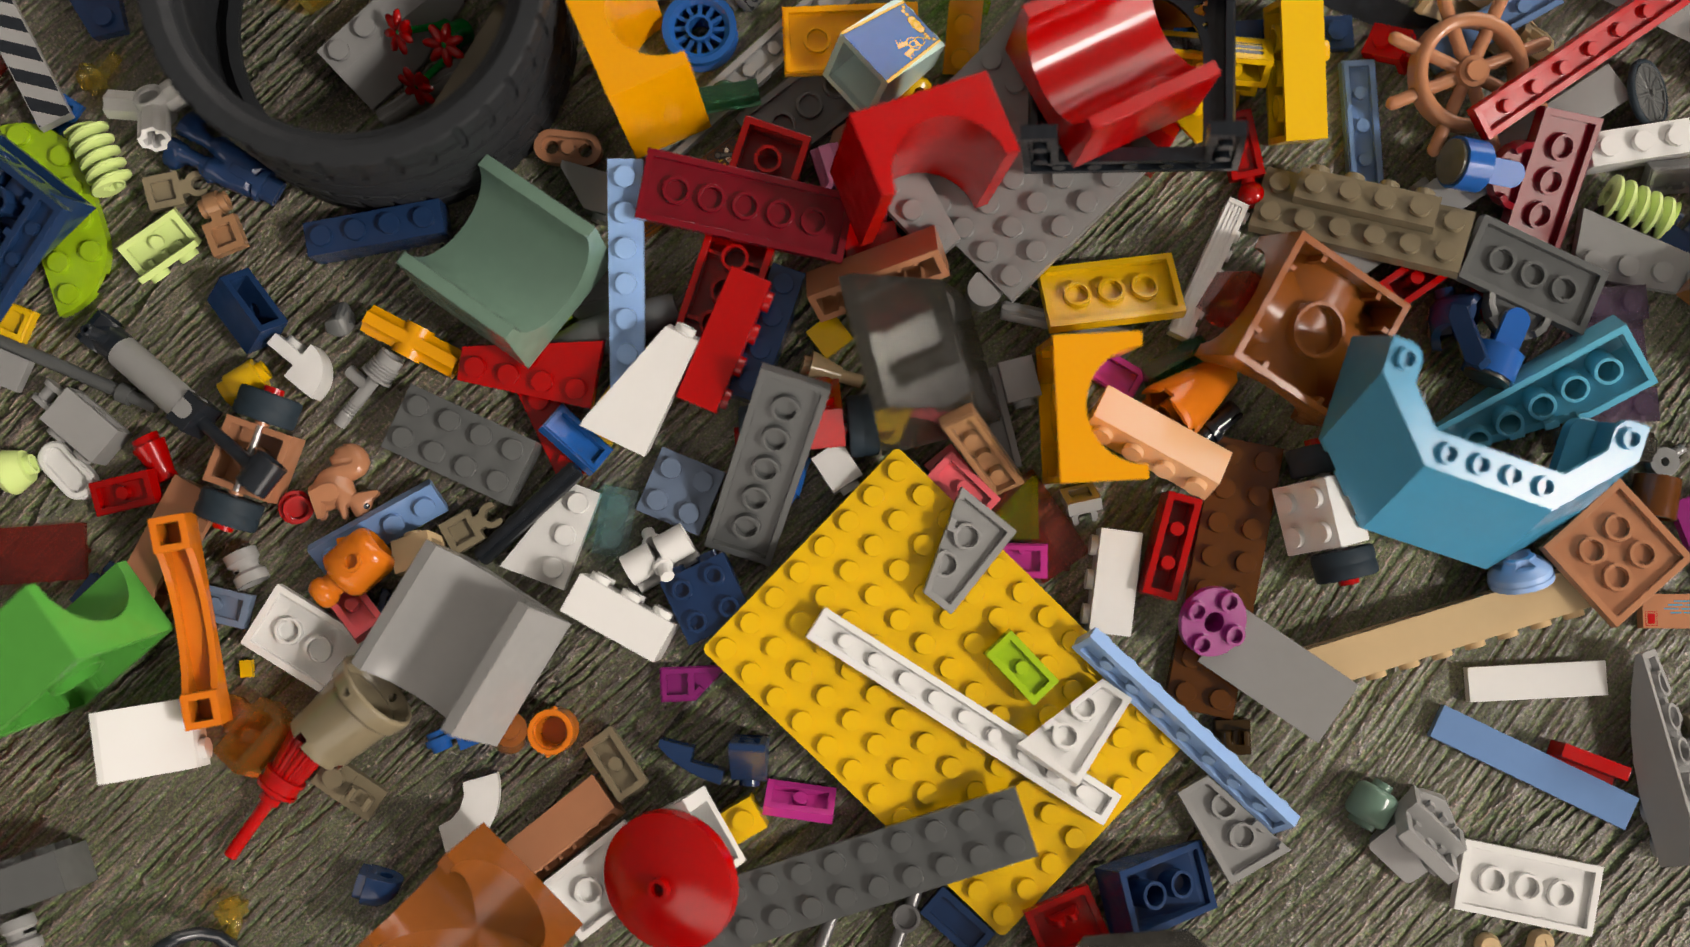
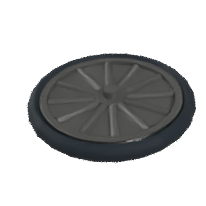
M1639 58L1632 63L1627 76V92L1631 108L1642 125L1665 121L1668 112V95L1663 77L1652 61L1646 58Z

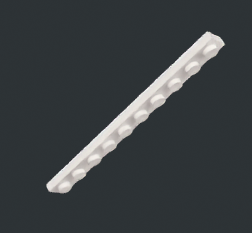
M825 606L805 637L1101 825L1104 826L1122 795L1087 773L1076 788L1016 748V745L1028 737V735Z

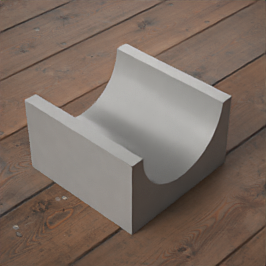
M426 539L357 651L351 664L361 671L376 675L403 688L436 709L446 718L440 729L449 736L498 746L571 623L475 559Z

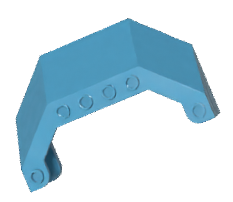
M1395 335L1351 337L1319 436V441L1324 451L1328 452L1336 469L1334 473L1344 495L1349 497L1356 513L1354 517L1359 528L1482 569H1488L1562 527L1636 465L1640 460L1650 427L1631 420L1611 423L1598 422L1590 418L1574 417L1567 420L1562 426L1549 468L1527 462L1438 431L1416 385L1423 359L1420 348L1417 344Z

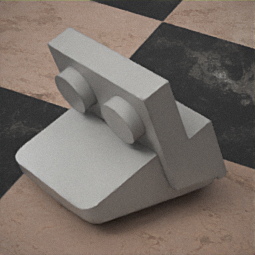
M1415 785L1411 786L1409 791L1398 802V807L1387 827L1383 830L1377 829L1369 838L1370 850L1406 883L1415 881L1426 872H1429L1432 876L1438 875L1448 885L1460 877L1456 857L1467 850L1464 833L1456 825L1445 796L1440 793L1417 788Z

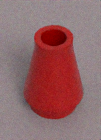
M157 430L131 442L134 448L132 453L147 469H156L159 484L172 479L174 475H178L165 436L161 437Z

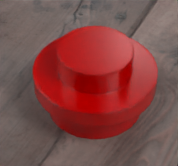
M301 490L286 492L278 502L279 515L290 524H302L314 512L309 495Z

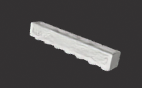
M1229 197L1225 202L1183 294L1187 310L1185 317L1172 319L1166 335L1182 342L1188 341L1189 338H1194L1198 329L1195 326L1197 320H1202L1207 308L1204 305L1207 300H1211L1215 289L1212 288L1215 281L1219 282L1223 275L1222 265L1224 262L1227 263L1233 251L1230 248L1232 243H1237L1241 232L1238 230L1241 224L1245 225L1250 215L1247 212L1250 205L1232 197Z

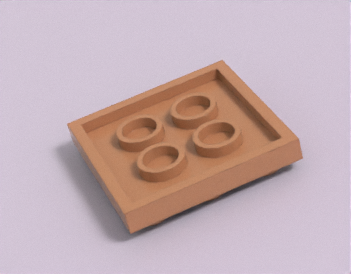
M1620 478L1538 547L1611 628L1620 626L1690 563V553Z

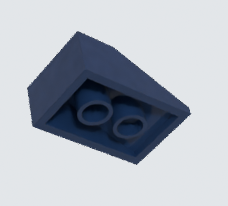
M1201 839L1122 857L1094 868L1110 936L1114 938L1138 942L1218 908Z

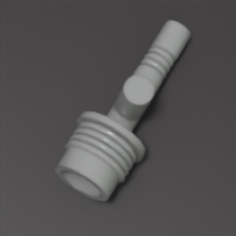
M381 347L378 353L373 355L369 362L362 366L363 371L368 377L356 366L348 367L344 374L358 387V390L333 420L334 423L345 429L379 384L390 388L393 384L392 381L399 374L398 371L404 365L402 359L389 349Z

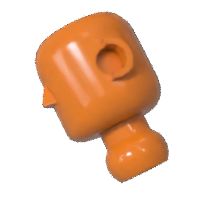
M359 528L346 537L337 538V545L324 555L322 562L327 574L312 580L308 587L312 598L323 608H330L337 604L343 592L357 597L364 595L394 569L395 560L392 557V551L372 530Z

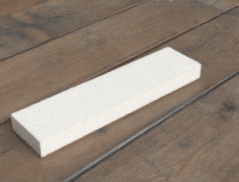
M1606 660L1463 667L1466 702L1608 695Z

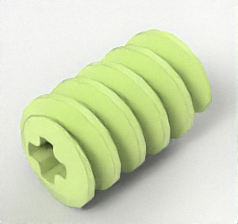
M105 121L76 123L68 127L63 134L68 139L70 149L74 151L75 160L80 163L81 172L86 175L85 180L87 184L92 187V195L97 198H106L120 193L125 189L126 181L132 177V171L122 169L127 164L125 158L116 157L121 153V149L117 145H111L115 141V136L111 133H106L109 130V124Z
M1619 174L1614 175L1607 182L1597 202L1599 207L1601 205L1605 206L1603 210L1604 217L1608 218L1614 211H1617L1616 222L1621 223L1628 216L1630 217L1628 227L1633 229L1639 222H1642L1640 232L1647 234L1654 227L1653 238L1658 240L1674 225L1682 207V203H1676L1675 198L1670 196L1663 197V194L1656 190L1651 192L1649 187L1645 185L1638 186L1634 180L1629 179L1625 181L1624 176Z

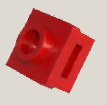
M1375 22L1361 51L1363 58L1375 59L1377 62L1396 65L1398 73L1406 75L1411 54L1391 45L1388 41V36L1396 31L1417 40L1414 30Z

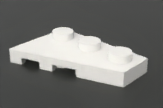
M1101 679L1035 732L1018 743L1016 748L1076 788L1132 698L1106 680Z

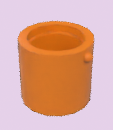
M552 706L537 713L530 720L527 729L528 740L537 752L545 754V757L549 758L551 755H556L573 745L579 734V722L575 714L569 709L561 706Z

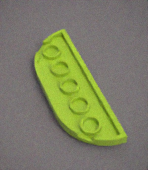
M11 123L0 126L2 134L96 207L42 260L58 314L63 318L70 317L83 310L98 296L99 293L97 291L102 285L106 274H110L112 266V240L99 198L92 195V187L87 184L85 180L86 175L81 172L80 163L75 160L74 151L70 149L68 139L53 130L42 132L37 124Z

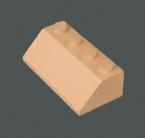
M1109 385L1087 415L1091 429L1102 445L1123 455L1125 459L1131 462L1149 464V470L1154 472L1155 475L1185 489L1189 494L1198 496L1203 500H1206L1220 484L1232 456L1231 451Z

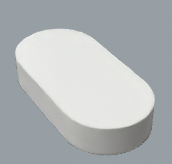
M51 441L43 445L37 457L41 470L67 497L74 500H88L92 498L88 483L100 481L97 472L90 465L77 459L72 454L74 448L68 443Z

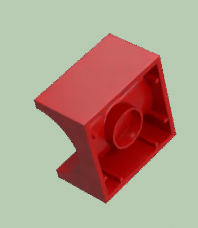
M1033 0L1022 5L1005 47V51L1048 124H1058V142L1073 168L1195 113L1221 74L1214 60L1200 67H1195L1188 64L1175 52L1160 27L1153 0Z
M983 71L850 113L830 168V174L840 193L841 201L861 247L874 242L896 194L893 181L896 178L912 173H930L944 177L960 187L969 197L974 208H978L988 204L1020 152V148L987 71Z

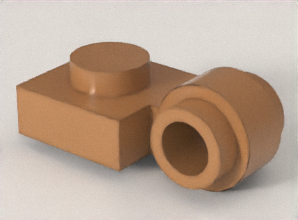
M214 190L202 195V199L197 201V206L201 215L206 220L212 219L211 222L201 226L213 257L220 259L250 247L239 216L234 213L229 214L228 212L233 210L228 194L225 191L218 192Z

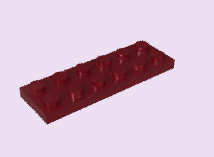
M651 147L647 149L634 219L835 264L842 263L850 220L838 190Z

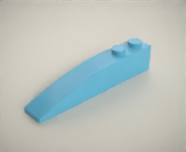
M1613 314L1587 328L1584 335L1573 336L1523 364L1512 387L1507 389L1487 387L1434 425L1438 431L1484 447H1490L1495 442L1506 439L1515 440L1525 437L1527 433L1541 429L1547 431L1560 427V424L1574 417L1592 418L1658 383V380L1627 324Z

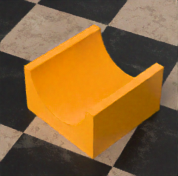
M565 0L636 159L646 156L648 147L660 150L712 127L685 51L669 55H648L639 52L645 41L655 32L662 29L663 16L657 0Z
M1142 331L1052 335L1035 348L1037 377L1042 393L1038 398L1042 484L1149 479V464H1139L1123 460L1109 452L1099 442L1089 424L1086 409L1089 385L1096 371L1107 359L1120 357L1142 346Z

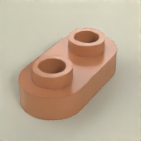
M546 129L541 131L534 140L536 155L544 164L550 166H560L562 160L593 168L600 163L603 157V147L599 139L588 132ZM550 145H558L556 153L549 154L547 152ZM584 148L592 149L589 157L581 156V151Z

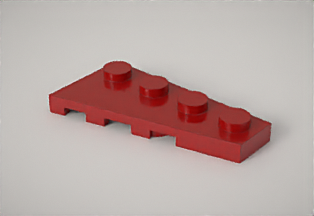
M606 340L551 342L529 369L494 344L462 346L457 380L592 409L595 403Z

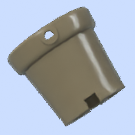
M355 655L346 656L338 664L332 674V679L291 721L293 736L296 737L302 732L307 740L300 746L301 749L315 763L327 770H332L337 765L338 771L342 770L349 762L385 736L395 735L406 728L412 719L410 705L401 689L383 678L361 671L352 665L351 661ZM397 695V699L394 701L393 697Z

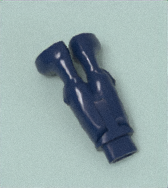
M189 112L179 121L175 128L176 133L206 148L213 154V157L204 156L178 138L171 137L167 144V149L163 151L162 161L165 166L171 170H178L187 164L197 168L199 174L207 183L214 182L256 202L262 200L271 206L278 202L286 188V183L275 177L276 174L227 137H215L206 130L207 122L196 112Z

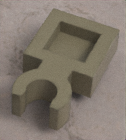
M177 171L141 178L149 210L152 214L168 211L174 207L176 209L187 207L185 197L192 196L196 199H202V195L209 193L207 188L201 190L193 188L197 180H203L199 171L190 172L182 180H180Z
M485 503L480 507L476 516L471 509H466L439 524L438 527L450 549L462 554L487 538L483 532L484 529H497L505 522L504 518H498L491 522L487 517L488 512L497 507L496 503Z

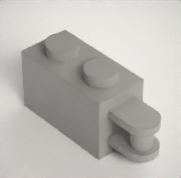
M47 378L44 381L46 386L39 393L35 392L31 396L36 403L46 410L39 419L49 427L46 430L48 434L61 443L67 442L74 448L72 454L87 465L94 463L106 466L133 436L128 429L81 390L70 387L64 389L56 381ZM58 395L57 399L52 403L51 401Z

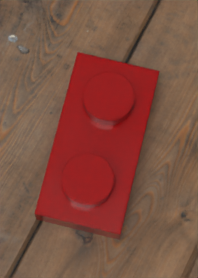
M155 468L88 483L97 517L156 504L163 497Z

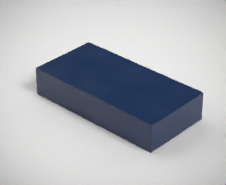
M945 886L939 887L919 910L920 914L957 947H984L995 935L991 927Z

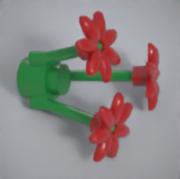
M395 9L393 15L385 14V20L389 28L384 30V35L392 38L391 50L393 52L399 49L403 55H407L406 43L412 44L414 42L411 37L412 34L429 31L433 37L425 38L422 43L427 47L435 48L430 56L431 61L440 60L424 75L421 72H417L414 76L406 66L402 70L404 75H398V80L407 86L404 91L405 94H415V98L420 105L425 104V101L433 104L435 99L430 92H433L435 89L429 85V80L445 65L451 68L454 57L458 59L464 58L462 48L473 42V28L463 18H458L452 22L443 18L437 22L410 26V21L408 19L402 21L399 9Z

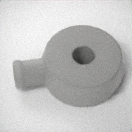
M1678 443L1672 449L1664 446L1655 447L1646 454L1644 467L1648 473L1672 476L1679 469V456L1686 453L1687 448L1682 443Z

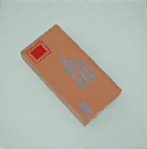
M1654 594L1637 609V628L1690 629V594Z

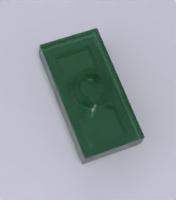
M757 79L738 82L723 80L716 82L712 86L699 87L707 114L761 105Z

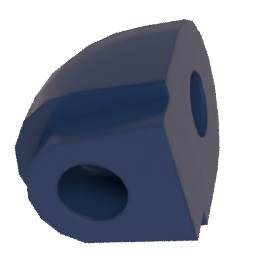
M363 863L351 898L359 899L360 905L373 907L385 905L397 896L404 877L395 870Z

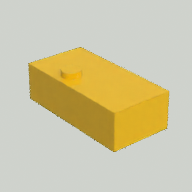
M1276 0L1263 8L1264 39L1272 41L1274 64L1266 85L1268 146L1302 144L1327 139L1326 61L1330 57V44L1328 40H1325L1324 1Z

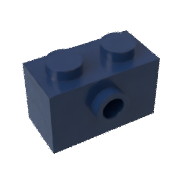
M249 268L219 277L207 299L246 354L269 346L267 342L275 333L281 335L289 322Z

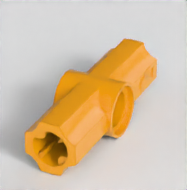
M376 305L367 310L360 328L365 334L391 346V350L418 364L421 362L452 379L458 374L461 349L435 337L436 334L410 320L406 322Z

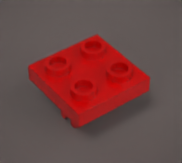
M1086 882L1022 910L1038 947H1115Z

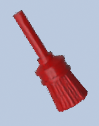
M290 729L274 761L268 762L263 774L258 776L257 783L262 789V792L259 794L260 801L224 851L225 856L232 860L238 858L273 807L277 808L281 802L294 803L298 798L299 792L303 791L306 787L305 781L320 766L301 749L300 746L307 741L302 732L294 737Z

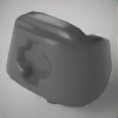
M338 302L330 308L332 315L325 321V328L328 334L343 337L347 336L354 328L356 316L348 303Z

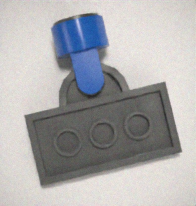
M1487 214L1479 216L1467 243L1458 277L1454 280L1483 293L1481 303L1482 316L1491 331L1490 339L1482 338L1491 363L1483 370H1477L1467 366L1464 359L1461 366L1464 375L1487 387L1495 389L1512 387L1525 359L1524 355L1519 351L1522 342L1537 338L1547 331L1549 325L1575 337L1584 335L1610 272Z

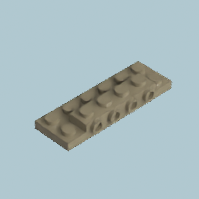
M1314 164L1310 168L1302 167L1300 173L1267 166L1266 174L1261 184L1265 192L1264 197L1261 201L1255 203L1248 225L1249 232L1272 235L1303 230L1332 251L1457 279L1476 212L1442 205V197L1435 196L1436 193L1427 187H1418L1411 191L1400 188L1399 183L1389 179L1381 180L1379 183L1365 181V177L1357 172H1347L1344 176L1333 174L1328 167L1320 164Z

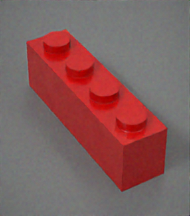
M731 266L676 395L678 399L716 415L720 408L723 410L727 409L734 392L728 388L734 376L740 378L748 359L742 355L747 344H755L761 326L756 324L761 311L768 313L775 297V293L770 292L772 287L770 281Z

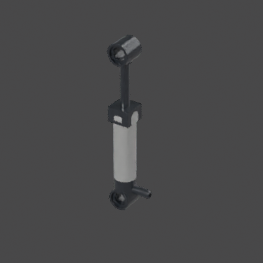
M97 308L88 320L81 325L75 337L85 346L106 359L167 414L166 418L181 432L200 440L205 434L241 465V471L235 479L257 497L265 499L288 470L279 461L260 449L253 456L245 451L215 424L223 414L220 409L185 384L127 333V329L122 323L107 312Z

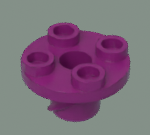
M1208 586L1194 592L1181 608L1178 618L1180 637L1189 649L1201 656L1213 657L1222 655L1244 642L1247 623L1246 609L1240 597L1224 587Z

